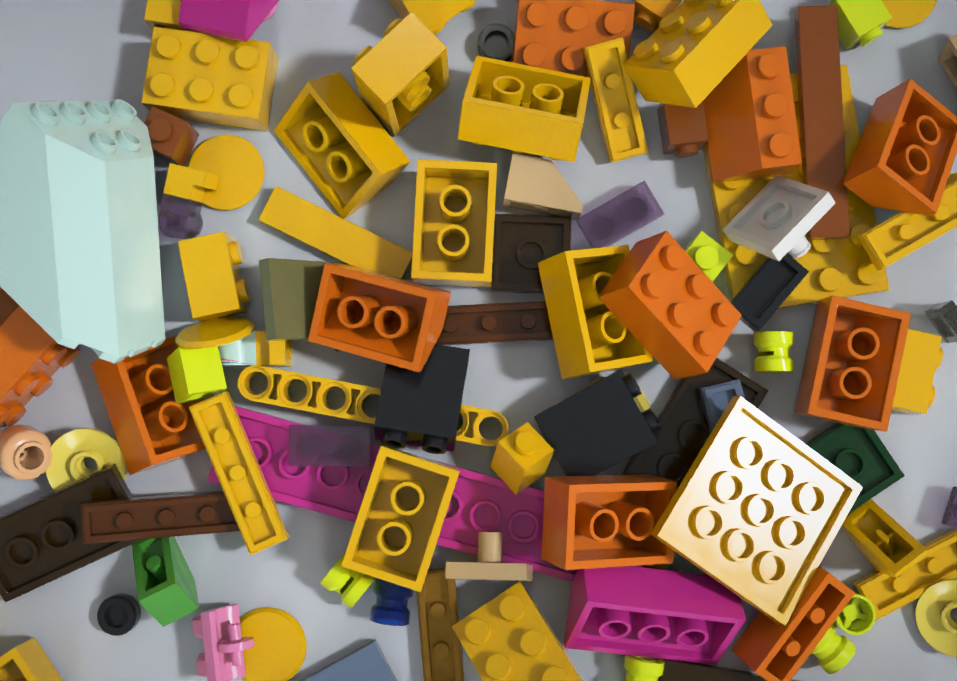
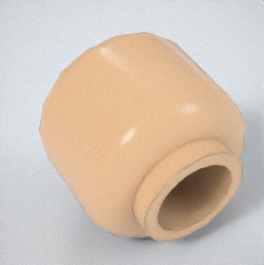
M19 424L6 428L0 432V470L17 480H30L39 477L46 472L51 464L53 455L50 449L52 446L51 441L45 434L28 425Z

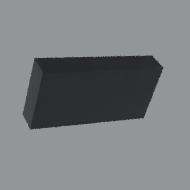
M788 253L780 261L767 257L730 302L742 315L740 320L754 332H758L809 271Z

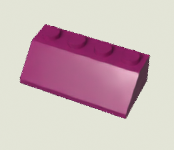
M639 565L578 569L571 584L564 634V648L716 665L746 621L741 598L709 575L685 573L678 570L645 568Z

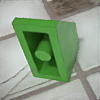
M175 537L143 539L132 544L138 602L162 627L199 609L195 580Z

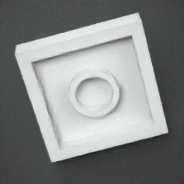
M776 175L722 231L730 241L776 261H780L787 253L792 258H799L805 255L811 247L805 234L831 209L835 201L828 191Z

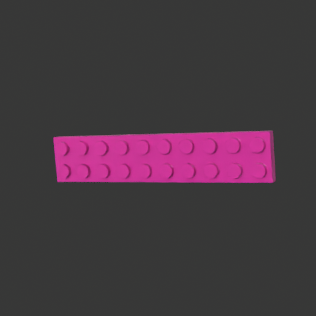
M235 406L274 500L356 522L381 445ZM435 461L460 469L436 545L478 556V532L503 533L502 563L533 565L534 572L570 582L573 581L578 569L564 570L541 559L544 490L528 486L516 495L501 478ZM211 465L207 481L221 485L214 467Z

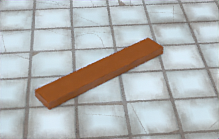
M837 5L798 6L794 11L803 184L828 191L835 201L831 209L806 233L807 240L846 239L850 237L848 192L847 187L843 184L846 176Z

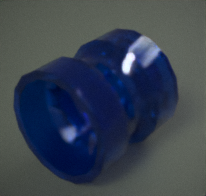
M376 578L373 592L377 598L376 604L371 607L370 620L390 626L409 625L411 611L407 605L408 600L413 596V590Z

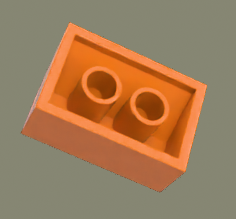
M786 46L749 50L703 100L709 141L706 145L712 184L775 177L776 175H789L802 165Z
M911 78L875 99L843 184L871 207L927 216L936 214L957 154V117Z
M324 263L308 341L415 372H421L443 330L451 291L347 264Z
M833 295L817 302L794 414L837 424L887 432L911 313Z
M177 336L165 338L161 345L154 348L149 347L147 351L132 357L127 356L124 360L115 364L100 358L91 363L129 475L165 465L206 449L189 410L190 406L204 400L177 404L175 401L167 357L178 348L175 343Z

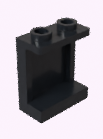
M435 344L421 372L386 363L374 424L375 439L381 441L385 446L392 448H403L405 445L422 447L423 451L431 454H444L446 451L453 452L470 349Z
M619 369L534 416L546 441L554 449L553 453L566 476H595L658 443L659 436L657 431L662 429L651 408L644 411L637 398L642 392L631 373L624 375L622 370Z

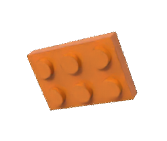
M518 0L512 62L589 77L583 48L623 37L627 59H629L635 4L600 0Z

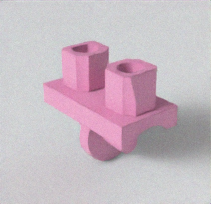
M228 604L200 612V616L192 619L193 634L197 638H203L204 653L199 654L196 660L197 675L207 677V681H230L246 676L243 650L250 649L255 644L254 637H242L238 604Z

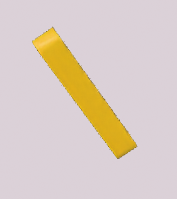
M252 365L245 368L238 378L240 393L251 401L375 424L376 417H371L366 413L365 402L372 395L380 396L381 389L260 365ZM263 373L267 377L268 386L263 393L257 395L252 391L251 381L256 374ZM301 380L307 387V394L302 401L294 402L289 396V388L293 382ZM339 387L345 392L346 401L340 409L334 410L327 403V395L331 389ZM461 404L460 413L463 416V425L457 431L456 440L484 446H496L499 440L508 435L509 425L501 413ZM494 417L500 421L502 431L496 439L488 440L480 434L479 425L484 418Z

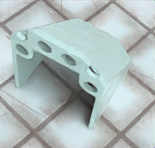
M121 99L12 102L0 121V287L60 345L75 349L80 344L92 348L97 353L98 358L114 364L124 360L127 356L132 357L145 352L149 347L154 348L161 345L165 340L154 156L148 127L136 116L137 111L134 107Z

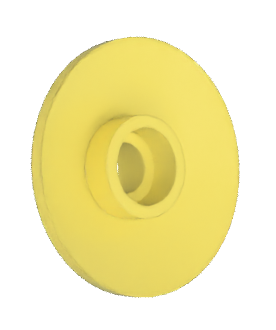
M92 428L74 429L63 434L50 447L53 455L51 464L46 470V476L54 491L113 464H116L124 481L126 479L127 467L119 444L114 438L103 431ZM85 458H93L97 463L96 469H89L85 465Z
M952 578L938 581L924 591L918 600L915 616L917 627L926 642L937 651L957 658V618L951 614V611L957 608V579Z

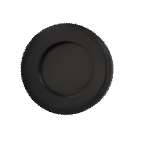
M503 24L486 26L478 36L479 55L508 62L512 58L513 32Z
M124 593L115 594L105 599L97 612L99 626L104 632L113 636H120L134 629L141 617V609L137 600L131 595Z

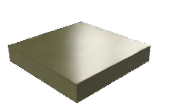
M277 258L259 260L266 341L308 340L324 263L327 262Z

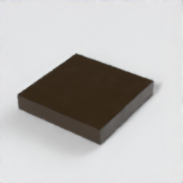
M495 214L491 292L544 294L538 262L564 251H570L571 217Z

